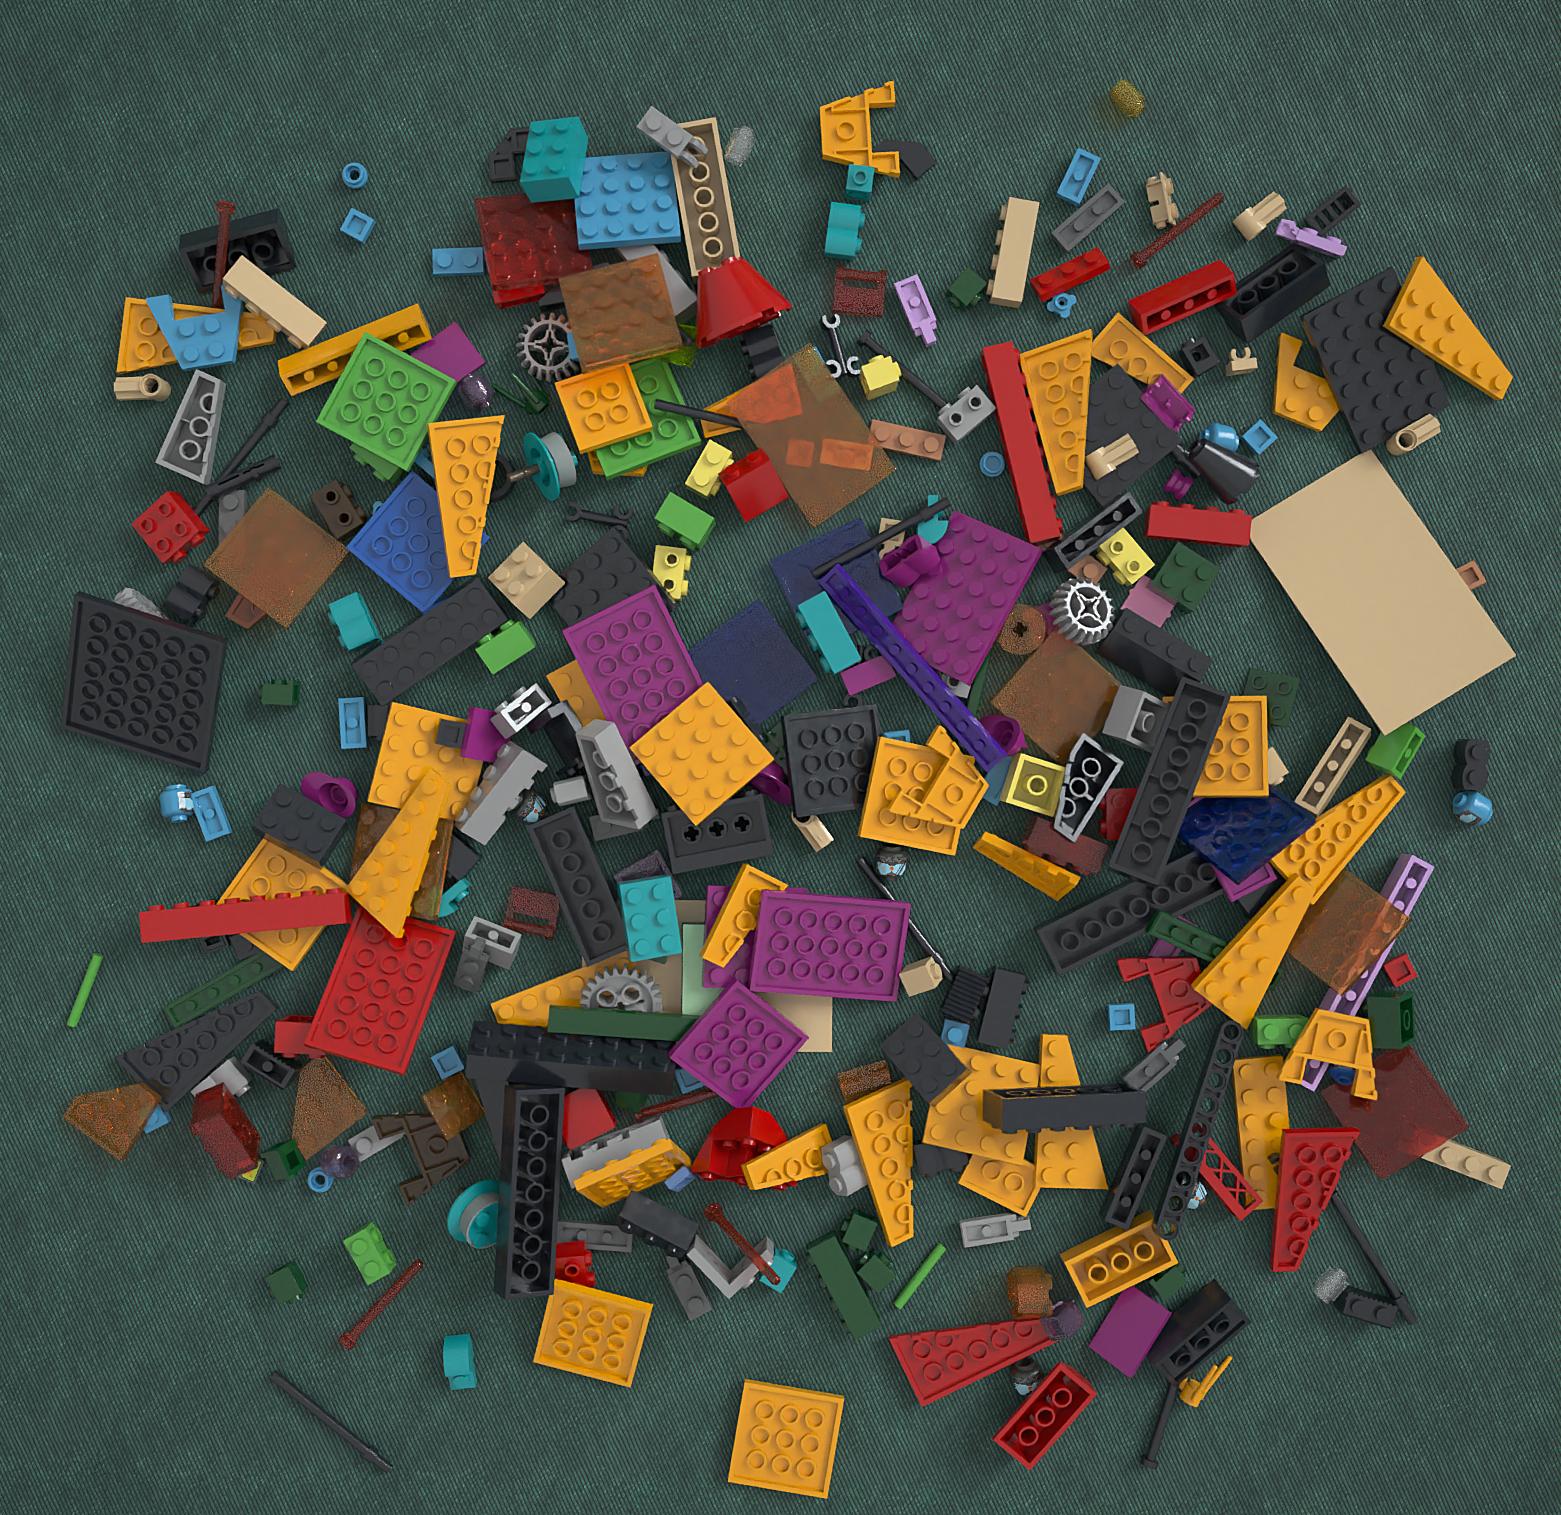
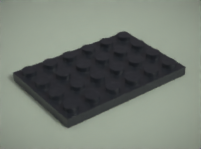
M1388 267L1299 316L1355 448L1361 454L1390 439L1394 433L1429 413L1434 415L1450 406L1431 357L1383 327L1402 288L1393 267Z

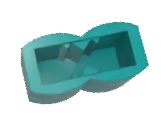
M831 202L824 257L853 261L855 254H860L862 239L857 238L858 229H863L865 214L861 213V206Z
M355 592L329 604L331 611L328 612V616L332 624L339 627L341 634L338 635V639L344 649L348 648L349 651L354 652L381 640L361 594Z

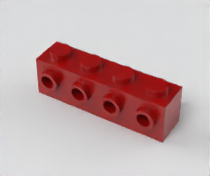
M1217 260L1128 300L1131 320L1144 336L1237 295L1235 276L1221 260Z
M1155 501L1154 505L1146 508L1143 538L1244 548L1249 546L1252 515L1244 514L1245 511L1240 509H1230L1229 513L1219 512L1220 508L1208 506L1204 507V510L1194 509V505L1179 504V507H1170L1168 502Z

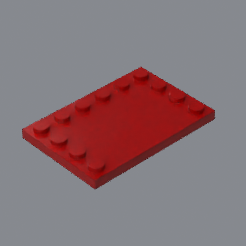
M359 903L305 1039V1047L405 1076L455 941L456 931L406 917L403 929H405L402 938H396Z

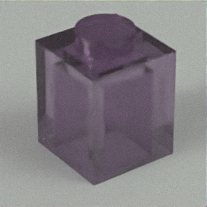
M1074 1300L1055 1302L1040 1318L1051 1341L1070 1339L1085 1323Z

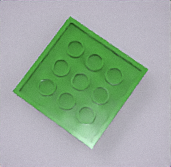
M364 332L316 422L409 472L428 437L427 423H435L457 382L384 341Z
M663 354L630 366L653 430L594 450L606 480L701 445V439L691 417L654 409L655 399L685 405Z

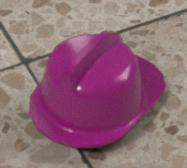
M987 715L979 720L981 725L1008 754L1006 757L1013 756L1021 748L1027 747V744L1024 742V733L1016 719L1001 715Z
M775 762L769 764L747 783V785L759 790L776 802L787 805L792 804L790 788L786 785L784 770Z
M311 772L305 775L301 781V790L306 798L344 819L350 817L355 811L356 801L360 795L349 779L344 777L333 778L321 772Z

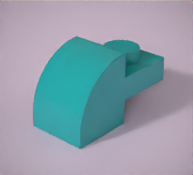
M938 495L927 496L926 505L928 507L938 502ZM943 511L933 515L934 518L926 523L922 521L917 524L916 535H920L926 541L935 545L943 537L948 526V521L938 520V517H942Z
M463 878L446 892L438 886L417 902L416 905L430 916H447L459 909L453 901L455 900L458 903L469 894L467 889L472 885L466 878Z
M470 1334L445 1336L443 1363L445 1377L449 1379L451 1390L476 1387L477 1378L473 1363L474 1351Z

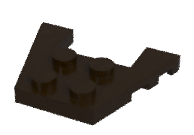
M453 1112L375 1115L372 1117L371 1121L379 1140L403 1132L406 1133L422 1172V1175L399 1183V1189L406 1206L413 1204L415 1199L423 1193L429 1192L434 1185L442 1179L445 1180L470 1161V1153Z

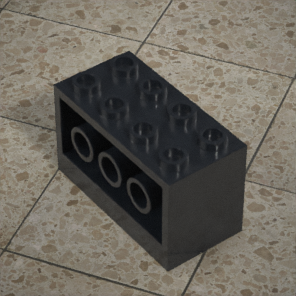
M757 789L742 792V797L729 798L698 826H695L678 805L666 807L667 812L661 814L673 874L774 855L763 793L758 794ZM741 816L744 817V820H749L750 823L746 825L745 830H741V827L736 826L735 823L739 821ZM715 821H718L719 825H724L720 835H717L716 831L711 830ZM690 826H693L694 830L699 831L696 839L687 836L686 832L690 830Z

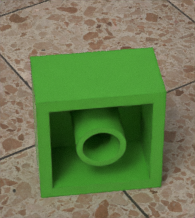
M672 492L668 494L655 516L659 531L671 538L673 535L678 536L681 541L680 543L692 551L695 547L699 550L702 549L716 526L715 519Z

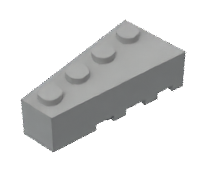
M654 244L615 247L618 254L655 303L680 327L697 314L696 293L692 289L690 290L684 283L685 280L680 272L672 268L669 264V258L662 249L658 250Z
M196 369L155 463L205 485L210 484L226 388L224 382Z
M594 719L578 731L575 735L601 821L640 829L655 817L658 812L615 723Z
M510 740L507 744H503L500 747L495 763L485 770L483 781L479 787L477 786L472 790L469 796L470 801L465 808H462L457 813L455 818L456 822L454 825L460 831L483 845L487 844L504 822L505 815L503 814L505 811L514 809L519 803V793L525 788L529 790L533 785L534 780L532 777L537 770L543 772L547 767V764Z
M659 1115L592 1139L572 1150L568 1148L561 1161L571 1188H575L573 1181L579 1179L580 1175L586 1171L600 1170L604 1168L605 1163L611 1160L618 1159L620 1161L627 1158L628 1153L631 1151L650 1148L653 1142L662 1138L670 1139L662 1116Z

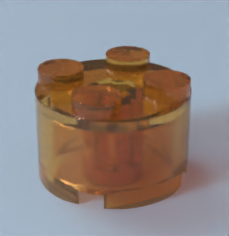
M1015 604L996 637L997 642L1003 650L1011 654L1025 655L1034 652L1043 645L1048 636L1049 625L1047 618L1042 611L1031 604ZM1020 622H1022L1023 626H1027V631L1023 632V636H1021L1020 632L1016 631V627L1020 626Z
M1041 1265L1009 1267L1012 1273H1007V1298L1014 1305V1309H1010L1013 1319L1045 1318L1048 1315H1052L1053 1307L1048 1290L1052 1289V1278L1050 1274H1045L1044 1267Z

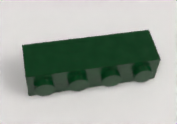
M835 1230L809 1242V1252L806 1253L807 1259L812 1267L817 1266L820 1272L817 1275L823 1289L828 1288L832 1297L829 1300L835 1312L840 1311L844 1319L841 1320L845 1332L847 1334L851 1333L856 1340L881 1327V1318Z

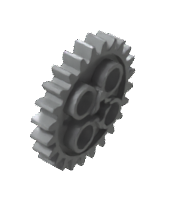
M615 963L612 971L604 966L603 975L596 971L595 980L588 978V986H583L582 993L584 995H581L580 999L581 1007L638 1010L644 1012L662 1011V1003H660L662 1001V994L658 993L660 986L653 985L654 977L646 979L647 971L644 970L640 974L637 973L636 965L632 970H628L627 963L624 964L623 969H619ZM634 987L637 991L628 992L626 989ZM609 991L612 995L605 996L602 992Z

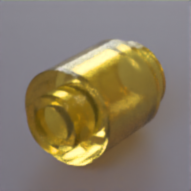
M1122 79L1109 92L1113 103L1127 118L1131 116L1134 118L1138 117L1146 108L1144 104L1147 99L1131 81L1127 82L1125 79Z

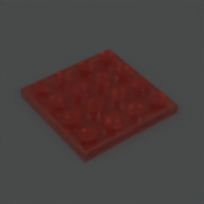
M526 193L474 198V206L492 291L594 280V270L589 249L579 250L574 199L531 203Z
M1411 1045L1402 1049H1391L1372 1061V1066L1375 1070L1374 1084L1375 1090H1377V1100L1352 1095L1353 1083L1342 1085L1336 1082L1320 1092V1095L1343 1128L1357 1127L1359 1129L1358 1139H1354L1353 1143L1380 1182L1470 1128Z

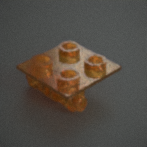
M885 1059L837 1073L846 1105L892 1084Z
M461 1071L445 1079L441 1084L421 1096L446 1140H449L486 1115Z

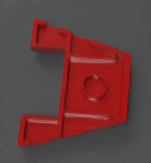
M1194 956L1115 959L1124 982L1146 974L1149 975L1163 1020L1139 1029L1148 1052L1154 1050L1156 1045L1162 1040L1171 1037L1174 1034L1173 1032L1183 1024H1188L1212 1005L1210 1001L1191 986L1201 974L1197 958Z

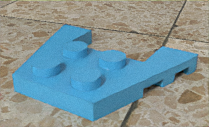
M224 285L221 286L225 312L175 320L173 302L170 295L146 298L150 310L184 371L232 364L236 361L240 335L239 325L241 316H243L244 306L243 300L239 297L234 299L225 292Z

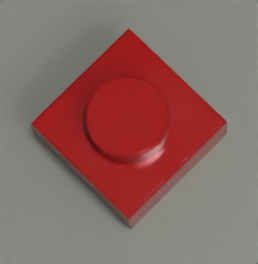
M1401 953L1382 964V968L1394 988L1418 976L1405 953Z

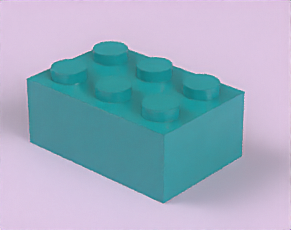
M579 117L530 123L520 183L531 203L579 198L588 144V136Z
M825 591L797 606L798 612L795 613V617L802 629L805 627L808 629L810 635L807 639L814 651L818 649L822 655L819 662L825 673L831 672L832 676L861 661L856 647Z
M665 874L617 882L629 960L634 962L682 953L671 876Z

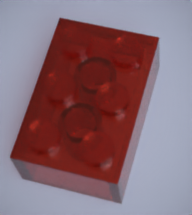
M1031 815L1020 841L1021 844L1026 845L1025 851L1040 857L1044 853L1048 854L1049 861L1066 867L1067 863L1072 864L1071 870L1086 876H1090L1091 872L1099 873L1110 846L1081 834L1075 843L1072 844L1052 829V822Z
M222 1082L196 1093L194 1106H192L193 1114L190 1128L195 1136L198 1135L203 1142L206 1153L213 1156L218 1170L224 1172L230 1180L258 1167L261 1136L226 1084Z

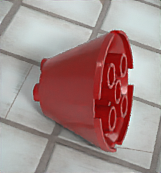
M729 257L721 261V267H708L698 272L696 345L698 349L717 344V341L728 337V339L741 335L743 332L755 329L782 316L781 310L786 309L789 312L793 309L792 305L749 262L741 257Z

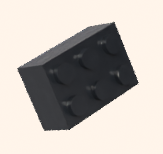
M279 783L253 822L252 828L256 835L321 870L347 831L348 825L347 820Z
M917 1012L879 1046L928 1104L933 1107L972 1073Z

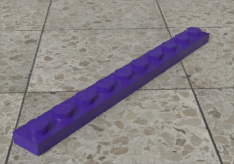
M839 564L835 565L819 581L822 587L985 771L991 770L1008 755L847 572Z

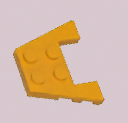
M894 81L886 82L884 86L877 89H867L863 94L853 98L848 96L820 107L822 159L848 166L849 164L875 167V173L899 178V152L872 153L869 108L895 107Z
M1281 333L1278 337L1277 375L1274 385L1272 413L1320 432L1336 415L1339 408L1326 379L1293 366L1303 341Z
M936 725L925 745L946 757L944 764L921 803L898 790L887 810L901 815L964 829L989 784L974 765L962 754L958 745L947 735V731L941 725Z
M1315 1008L1278 1071L1276 1078L1302 1084L1307 1058L1356 1068L1351 1094L1377 1100V1090H1375L1374 1084L1375 1070L1372 1066L1371 1057L1373 1052L1369 1020Z

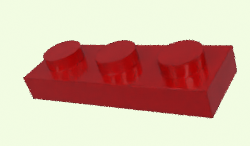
M1097 247L1030 279L1031 288L1043 302L1110 270V264Z

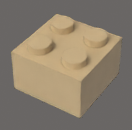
M524 542L488 577L529 619L565 584Z

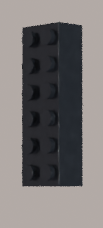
M477 574L353 659L351 666L380 704L384 706L506 622L508 616Z
M570 807L527 826L586 966L589 967L626 951L627 946L620 904L578 807Z
M1125 1083L983 1089V1121L991 1124L992 1128L1002 1130L1003 1134H1017V1130L1040 1133L1041 1129L1044 1128L1061 1132L1065 1131V1127H1073L1076 1130H1089V1126L1111 1129L1116 1124H1121L1122 1127L1133 1128L1136 1127V1123H1146V1092Z

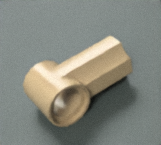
M1273 191L1253 208L1249 207L1233 221V224L1249 242L1263 231L1268 223L1287 209L1285 201L1280 194H1276Z
M147 374L143 377H118L114 382V392L116 398L120 401L155 400L161 402L169 398L171 386L167 381L154 374ZM158 383L157 391L152 393L153 385Z
M1429 413L1394 433L1386 441L1387 450L1391 454L1398 456L1413 450L1416 446L1440 433V424L1437 418ZM1399 437L1404 439L1405 447L1399 444Z
M1127 434L1107 447H1101L1085 457V462L1094 478L1098 480L1116 469L1117 465L1134 457L1139 451L1132 438Z
M792 811L793 822L816 852L834 840L817 815H811L806 822H799L796 818H793Z

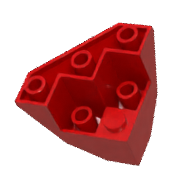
M754 1106L735 1108L713 1126L691 1166L690 1172L699 1175L703 1181L713 1182L715 1180L735 1182V1184L740 1186H748L741 1165L786 1142V1134L771 1113ZM797 1181L771 1186V1189L785 1191L786 1187L797 1186Z

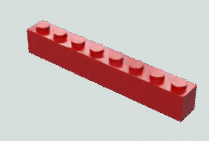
M1012 341L984 347L980 354L991 401L996 407L994 413L1026 542L1037 546L1057 541L1060 538V533L1063 532L1060 518H1056L1054 509L1057 508L1054 493L1050 494L1048 484H1051L1048 469L1044 470L1042 460L1045 459L1042 445L1037 443L1036 436L1039 435L1036 421H1032L1030 412L1033 411L1030 396L1026 397L1024 391L1027 383L1024 372L1020 373L1018 363H1021L1018 348L1014 349Z
M341 888L326 889V894L316 895V890L302 891L300 892L301 897L292 898L291 893L275 894V899L266 900L265 895L251 896L250 902H240V898L224 899V904L215 905V900L199 901V907H190L189 903L173 904L174 909L164 910V905L148 906L147 912H139L141 943L352 923L350 894L348 892L342 893Z

